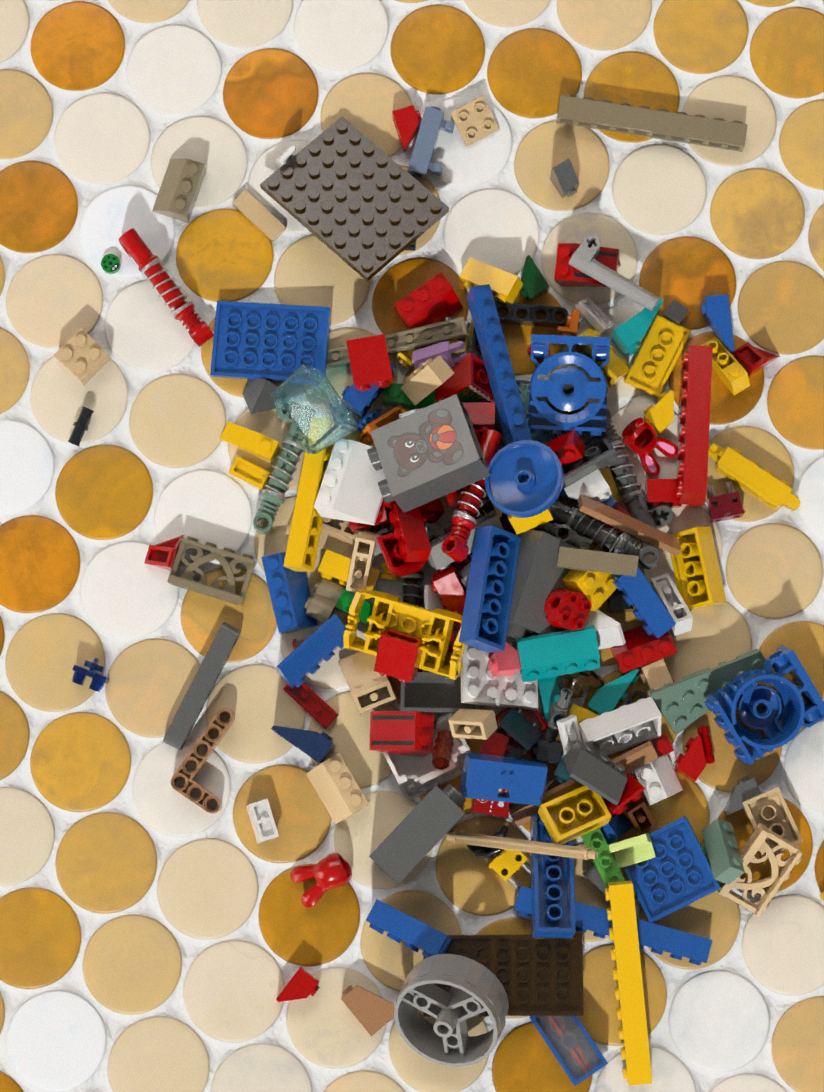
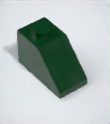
M526 256L521 277L523 285L519 293L523 299L527 298L530 303L548 292L550 286L531 256Z

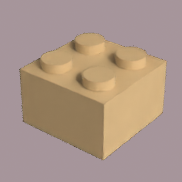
M82 328L54 354L56 359L83 385L111 360L109 354Z

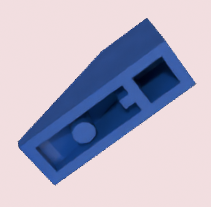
M728 294L705 296L703 302L700 303L701 314L705 315V320L716 337L732 354L735 349Z

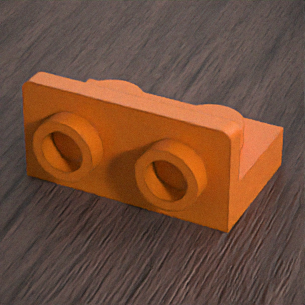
M572 310V315L567 317L566 327L558 326L557 335L577 336L580 310Z

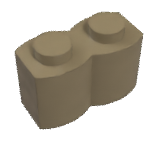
M325 578L322 579L321 583L317 582L313 589L315 593L313 598L309 597L304 608H307L306 615L325 623L331 618L344 587Z

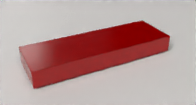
M305 683L299 688L295 686L291 689L288 684L283 688L291 698L325 729L339 716Z

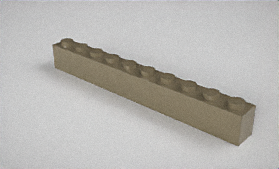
M571 94L561 95L556 123L738 152H742L745 146L748 124H743L741 121L728 122L722 118L709 119L704 115L690 116L685 112L671 113L666 109L652 110L647 106L633 107L628 103L613 104L609 100H602V102L594 101L590 97L581 99Z

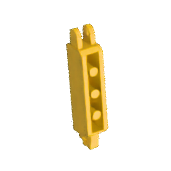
M714 443L709 447L708 456L716 462V471L773 509L784 506L791 511H795L800 507L801 502L799 498L791 493L793 489L790 488L788 482L782 479L779 481L773 477L774 474L765 468L763 470L757 466L758 463L753 459L743 457L738 449L734 447H727L725 449Z

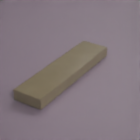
M559 547L557 567L636 577L639 556Z

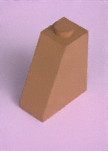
M350 985L342 992L344 996L341 1000L370 1036H373L394 1018V1003L358 985L354 988Z

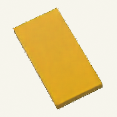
M657 314L624 383L657 399L690 336L691 330Z

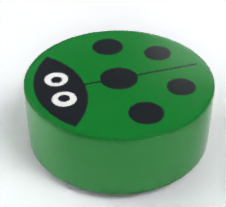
M108 254L102 258L101 267L107 274H115L119 271L121 263L116 255Z

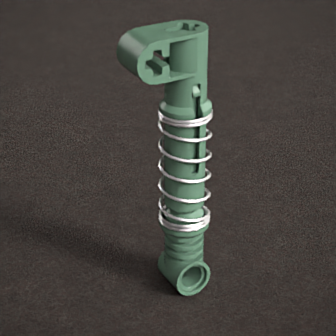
M288 399L278 402L276 413L279 420L291 425L287 436L282 439L281 443L283 446L279 447L281 451L279 456H276L278 459L275 466H272L274 468L272 475H268L270 480L265 487L269 489H263L262 491L263 502L260 503L262 507L258 508L260 511H257L253 520L255 531L262 535L268 534L272 530L275 521L274 516L277 515L276 512L279 510L277 507H280L286 499L282 491L285 492L290 489L288 484L293 480L292 474L297 470L296 463L300 461L299 455L301 452H304L306 446L304 442L309 432L311 418H314L316 414L314 409ZM288 407L289 412L283 414V410H285V408ZM296 408L297 410L294 415V418L291 419V413L293 412V409ZM262 519L268 521V526L265 528H260L257 525Z

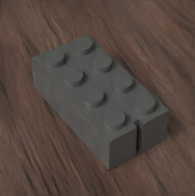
M418 672L411 682H401L400 711L455 714L460 708L479 710L478 704L461 703V673L456 680L433 672Z

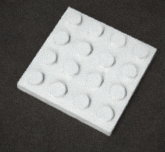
M524 634V637H523V638L531 637V636L528 635V634ZM506 636V642L517 650V639ZM465 645L461 668V703L536 710L538 708V680L523 682L520 671L511 676L492 677V673L488 668L489 658L487 652Z

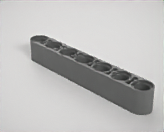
M226 622L222 623L164 736V743L178 750L183 748L241 634L240 629Z

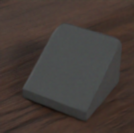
M674 299L663 315L679 325L689 310Z

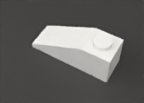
M666 573L650 579L653 590L676 623L670 629L672 635L677 636L691 631L693 616L670 575Z

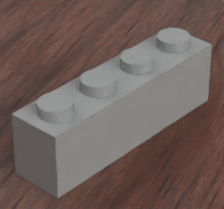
M489 512L475 519L477 524L471 530L469 540L467 541L468 554L473 552L476 528L493 525L503 529L497 514ZM450 532L430 541L432 550L428 560L430 565L437 570H443L455 561L441 550V545L444 539L450 536Z

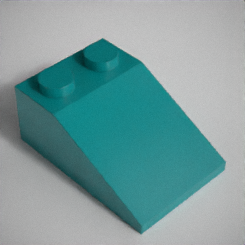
M662 298L659 299L653 311L645 308L614 329L611 340L623 357L627 354L631 356L639 350L642 340L663 303Z

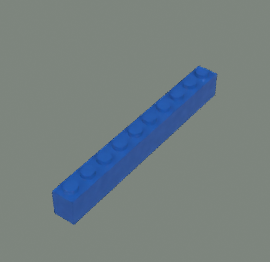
M490 284L471 287L466 298L506 445L520 440H532Z
M519 886L513 908L517 910L518 915L528 917L529 914H532L531 889ZM575 902L576 931L586 933V930L594 932L593 936L604 939L605 935L609 936V928H612V921L607 919V910ZM636 919L639 949L647 946L651 948L653 953L662 955L663 951L671 953V958L682 960L683 956L690 958L689 963L700 966L701 962L707 963L712 944L711 939Z

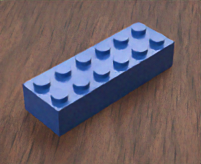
M493 525L476 528L459 637L460 643L487 653L505 650L521 537Z
M533 814L530 820V841L553 843L540 816ZM570 840L562 845L573 846V840ZM531 853L532 937L573 938L576 932L574 858Z

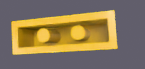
M471 257L459 276L463 286L468 289L490 284L492 295L502 303L507 301L513 304L523 285L518 276Z
M326 549L318 568V573L321 574V578L329 581L335 579L339 581V585L346 587L351 559ZM371 567L367 590L374 591L381 574L380 570Z

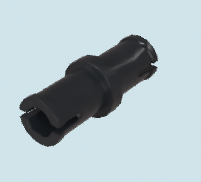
M82 406L77 422L73 424L75 427L68 440L69 443L80 446L85 431H88L89 427L87 426L94 413L93 410Z

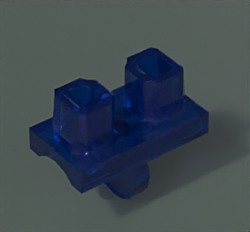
M95 658L93 662L85 661L84 666L89 667L90 670L74 665L72 669L75 671L72 679L73 683L83 686L86 676L90 677L92 682L89 689L96 692L101 691L104 683L108 684L109 678L95 673L96 670L100 672L104 670L103 666L98 665V658Z

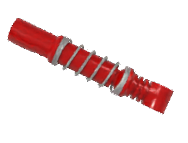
M134 228L125 232L118 239L120 245L128 256L132 257L138 264L140 273L147 276L146 281L150 280L153 284L152 289L156 288L159 292L158 297H162L166 302L164 305H168L170 309L174 308L171 311L172 316L175 320L183 321L182 325H186V330L189 329L188 333L197 346L200 347L214 337L208 325L204 321H200L201 317H197L199 314L194 313L196 310L192 301H185L187 294L181 292V286H177L174 282L175 278H170L168 275L169 270L162 267L161 259L157 255H153Z
M474 429L488 466L498 452L502 434L491 429ZM485 478L466 486L464 491L460 492L462 498L461 501L457 502L459 504L458 510L454 511L455 514L452 516L453 527L451 528L450 536L445 538L441 545L442 552L457 562L464 560L468 555L467 541L469 540L471 530L477 524L474 518L480 515L478 509L483 506L481 500L486 496Z

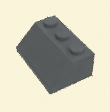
M603 435L585 444L583 458L562 466L564 472L563 485L565 487L570 486L597 469L600 471L603 468L610 467L618 460L615 449Z
M577 740L563 757L569 776L617 806L628 779L624 766L618 762L613 763L602 752L599 754L590 744L586 742L583 744Z

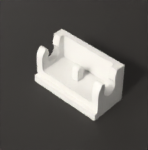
M268 799L248 804L246 808L257 844L279 837Z

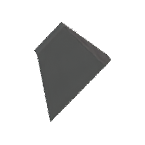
M257 378L248 380L242 394L250 413L255 414L276 409L285 391L266 379Z

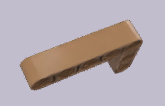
M222 708L215 714L171 778V786L174 790L211 814L218 813L221 810L222 802L213 793L195 782L194 779L235 720L234 713L227 708ZM224 712L230 713V720L226 723L220 720V716ZM213 728L219 730V736L215 739H211L209 736V732ZM202 744L208 747V752L205 755L198 753V748ZM189 761H195L197 764L196 769L192 772L187 770V763ZM179 777L185 779V785L182 788H178L175 784L176 779ZM195 788H199L202 792L201 797L198 799H194L191 795L192 790ZM211 799H215L218 803L215 810H210L207 806L208 801Z

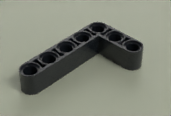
M495 302L497 312L500 309H504L508 313L504 317L498 315L501 324L558 328V326L564 327L566 325L569 315L568 311L563 307ZM524 311L527 316L519 318L516 313ZM541 312L545 314L546 317L545 319L540 320L537 319L535 315ZM562 314L565 319L557 321L554 316ZM473 327L472 354L483 359L482 353L475 349L479 342L475 327Z

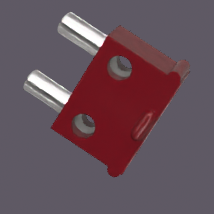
M732 481L726 482L728 494L716 496L714 486H707L709 494L707 499L710 514L709 522L715 523L740 518L744 515L745 510L742 509L739 492L734 491Z

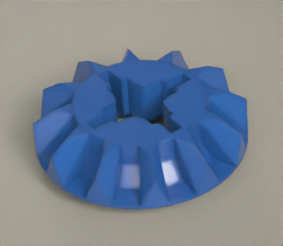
M374 409L366 414L357 423L356 429L362 432L367 424L382 416L380 409Z

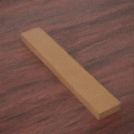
M582 493L578 497L579 511L675 556L681 553L680 539Z

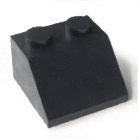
M512 708L497 726L522 750L527 752L542 735L540 732L542 728L534 721L530 723L526 720L525 717L527 715L522 710Z

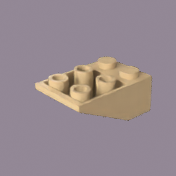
M358 652L338 660L360 715L396 701L388 678L374 671L377 656L365 652Z

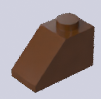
M639 800L623 811L629 823L639 835L646 834L657 826L643 800Z

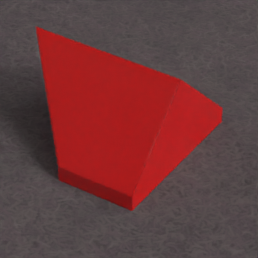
M748 342L733 352L736 360L748 373V377L780 357L756 348Z
M184 535L156 545H149L144 563L171 571Z

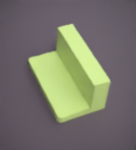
M642 834L608 845L610 853H614L619 868L656 857L650 834Z

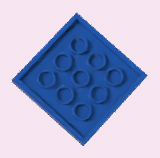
M687 816L650 833L656 854L655 858L623 867L629 881L632 880L633 889L650 923L722 889L719 881L713 877L711 865Z

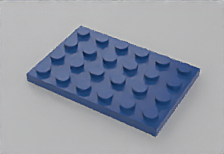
M217 301L210 376L239 379L261 378L273 381L325 384L331 308Z

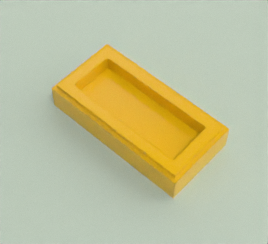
M236 456L228 472L261 490L264 489L270 478L268 475L272 474L239 456Z

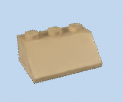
M339 753L306 773L335 824L369 805Z

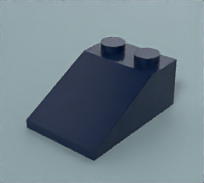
M274 725L271 728L275 733L319 764L325 760L334 747L332 737L325 732L320 734L315 731Z

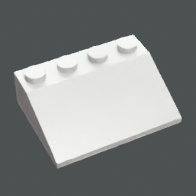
M336 439L314 505L321 517L375 525L383 501L378 482L386 479L383 469L376 471L369 459L367 449L372 448V446L354 440Z

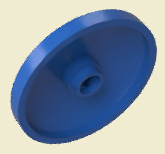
M520 440L506 445L495 454L488 465L491 476L485 478V488L488 497L501 512L512 517L527 518L544 512L556 501L563 487L564 472L559 458L547 445L534 440Z

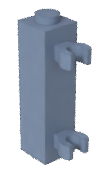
M436 106L425 108L408 167L410 175L426 180L428 172L441 176L443 165L431 163L440 130L453 134L455 127L454 122L443 120L444 111H441Z

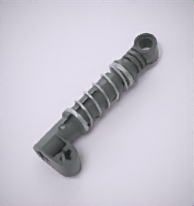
M607 408L606 432H602V435L616 451L618 460L610 466V471H613L615 476L613 479L617 481L619 486L617 489H620L623 495L621 497L623 504L627 505L631 517L656 529H661L672 521L673 511L670 507L664 505L649 510L644 498L645 491L640 489L642 484L637 482L638 474H635L632 470L634 465L629 463L630 455H627L624 451L626 446L622 445L624 443L622 437L618 436L617 433L615 434L616 429H613L614 425H611L613 423L611 412ZM653 513L654 518H657L660 514L666 515V518H660L656 522L658 525L656 526L651 514Z
M557 500L550 506L555 522L570 526L572 530L581 534V536L599 543L600 547L603 545L609 548V552L614 548V553L639 556L638 563L647 570L654 569L658 565L659 552L656 548L646 545L642 546L643 544H638V541L633 542L634 539L626 532L619 536L617 528L614 527L612 529L608 527L607 523L602 524L598 522V519H592L589 515L580 513L579 508H570ZM647 554H651L654 556L655 559L651 562H647L644 559V556Z

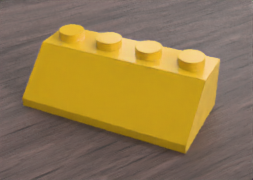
M711 526L695 527L672 534L671 536L680 539L681 553L678 556L671 553L670 555L677 589L688 609L694 610L727 602Z

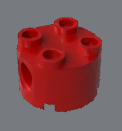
M559 588L556 591H552L546 598L544 613H547L548 618L546 620L551 626L569 630H580L588 619L592 604L582 592Z

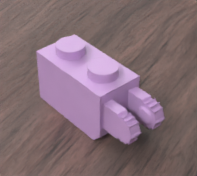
M443 341L413 351L412 363L416 370L430 357L434 360L440 355L447 365L452 368L455 367V363L460 362L468 353L465 351L453 354V352L464 348L465 345L462 341L449 344L448 341Z

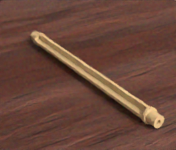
M458 831L447 832L446 835L448 841L459 844L584 860H596L598 857V851L584 847Z

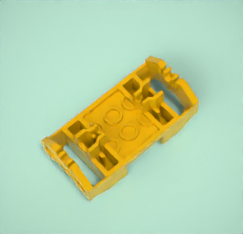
M363 588L356 591L349 608V614L351 615L347 617L348 624L345 626L347 629L343 635L344 648H351L377 656L381 634L388 628L422 638L423 645L420 647L422 654L419 669L447 676L453 680L460 676L466 645L459 642L461 628L454 642L450 665H444L454 621L462 624L463 616L440 608L433 611L401 602V597ZM375 598L372 615L367 618L369 626L367 632L364 633L365 641L357 636V624L360 622L359 615L364 600Z

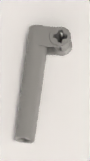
M596 235L586 236L579 248L573 253L569 265L648 310L653 311L660 298L595 260L600 251V239Z

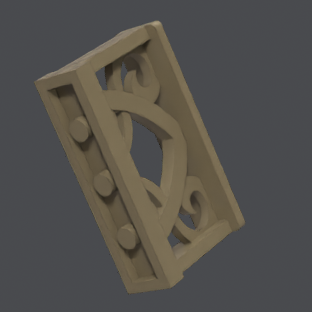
M187 536V539L182 538L167 582L180 588L243 607L257 564L256 560H253L254 557L245 553L242 556L237 555L234 550L224 548V550L217 549V545L210 542L201 544L194 537ZM189 548H194L198 552L196 556L190 554L191 559L194 561L192 564L184 556L185 551ZM202 550L210 552V554L203 556ZM224 557L230 558V559H233V560L230 562V564H228V562L226 561V559H225ZM218 560L225 570L227 577H219L211 583L210 587L206 586L205 574L198 567L207 562ZM182 561L188 567L180 577H177L176 575ZM237 563H243L247 568V572L241 577H234L233 573L237 574L242 570L235 568ZM194 571L201 575L199 581L193 580V577L196 575L193 573ZM220 581H228V583H223L225 584L223 589L218 588ZM235 581H244L240 596L235 595Z

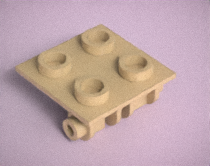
M483 95L450 113L452 116L450 117L451 121L456 124L466 147L499 130Z

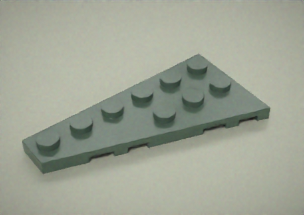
M755 649L736 656L735 660L718 663L719 666L700 670L682 677L680 681L673 684L669 682L660 689H651L648 693L652 696L671 730L677 735L709 711L704 703L706 701L705 696L708 694L713 695L716 693V689L724 688L727 682H731L736 676L745 671L763 669L765 658L760 650Z

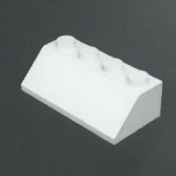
M652 696L646 699H639L635 703L623 705L616 710L604 712L600 716L592 719L588 718L579 723L583 744L585 742L590 744L599 754L602 752L609 756L660 737L662 714Z

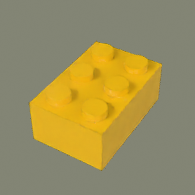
M586 786L540 805L538 814L553 844L561 845L608 824L612 817L602 797Z

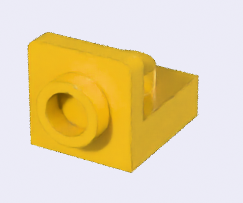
M422 348L399 352L397 354L398 363L404 369L409 368L412 371L414 369L412 352Z

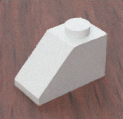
M599 469L564 488L568 498L578 500L582 493L596 501L604 502L612 494Z

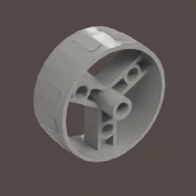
M437 954L418 962L408 974L396 1000L394 1018L401 1037L419 1055L441 1065L453 1067L469 1066L484 1060L493 1051L505 1026L509 1003L503 985L485 966L464 956ZM434 983L450 985V991L447 992L434 985ZM418 1009L436 1018L435 1024L432 1025L427 1021ZM487 1011L492 1021L493 1029L482 1035L468 1036L466 1019Z

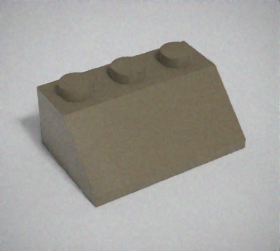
M187 158L170 159L152 211L189 223L206 174L205 164Z

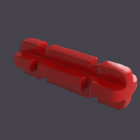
M700 726L697 730L698 735L702 739L706 764H711L715 762L714 754L712 755L711 738L708 736L709 728L708 726Z

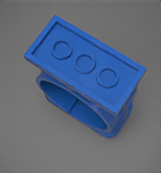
M531 334V359L537 365L532 374L529 387L528 426L531 429V433H543V429L551 430V434H563V430H569L570 432L575 430L578 435H582V431H590V435L602 436V432H606L608 387L602 368L609 362L610 337ZM549 343L553 345H567L569 352H561L549 357ZM575 345H592L591 359L583 354L572 352V348ZM536 359H544V361L539 364ZM595 361H604V363L598 367ZM562 364H575L585 369L591 377L600 378V382L589 381L582 371L573 367L558 369L550 376L549 380L538 379V376H547L552 369ZM565 384L573 385L574 392L571 395H566L563 392ZM536 396L548 397L552 405L562 411L577 410L588 399H600L599 403H590L579 413L566 415L554 411L546 401H537Z
M783 645L776 649L777 652L765 659L763 669L745 671L736 676L731 682H727L724 688L716 689V693L713 695L708 694L705 696L706 701L704 703L710 712L713 711L715 714L714 720L718 727H722L726 732L724 737L727 742L736 749L733 751L739 761L742 760L744 764H749L750 766L754 764L755 759H762L764 757L763 754L766 752L771 753L774 751V748L781 747L791 741L799 732L801 726L810 728L822 719L824 720V701L794 650ZM789 672L792 682L782 676ZM755 681L766 682L773 685L781 695L783 709L779 695L773 689L765 685H756ZM763 703V709L757 712V705ZM736 704L737 713L742 722L753 729L762 730L766 736L765 738H762L760 732L750 731L739 723L735 715ZM779 717L783 724L782 726L778 722Z

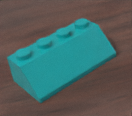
M594 625L583 627L580 630H565L517 639V653L521 667L519 671L523 682L600 668V653Z

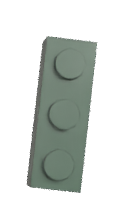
M717 818L702 830V835L714 879L729 885L745 871L732 824Z

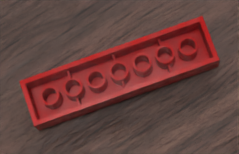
M689 345L688 352H684V359H682L681 364L683 377H681L680 387L683 389L682 395H680V406H682L681 413L679 414L681 428L678 433L680 449H678L677 453L679 467H677L676 479H679L678 486H676V497H679V504L702 506L707 494L713 347Z

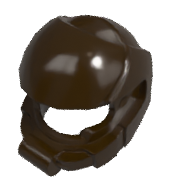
M594 670L557 676L561 689L566 688V692L567 689H571L574 692L571 698L584 697L583 687L601 688L604 686L601 676L597 675Z

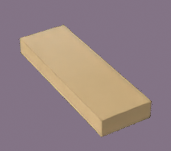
M244 190L232 202L272 242L286 230V227L247 190Z

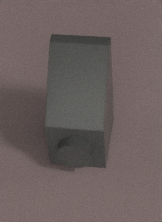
M567 159L552 168L550 180L560 196L563 198L566 195L568 197L574 195L579 187V181L571 161Z
M746 776L737 780L738 784L733 786L725 807V816L743 809L742 802L761 794L755 778L749 779Z

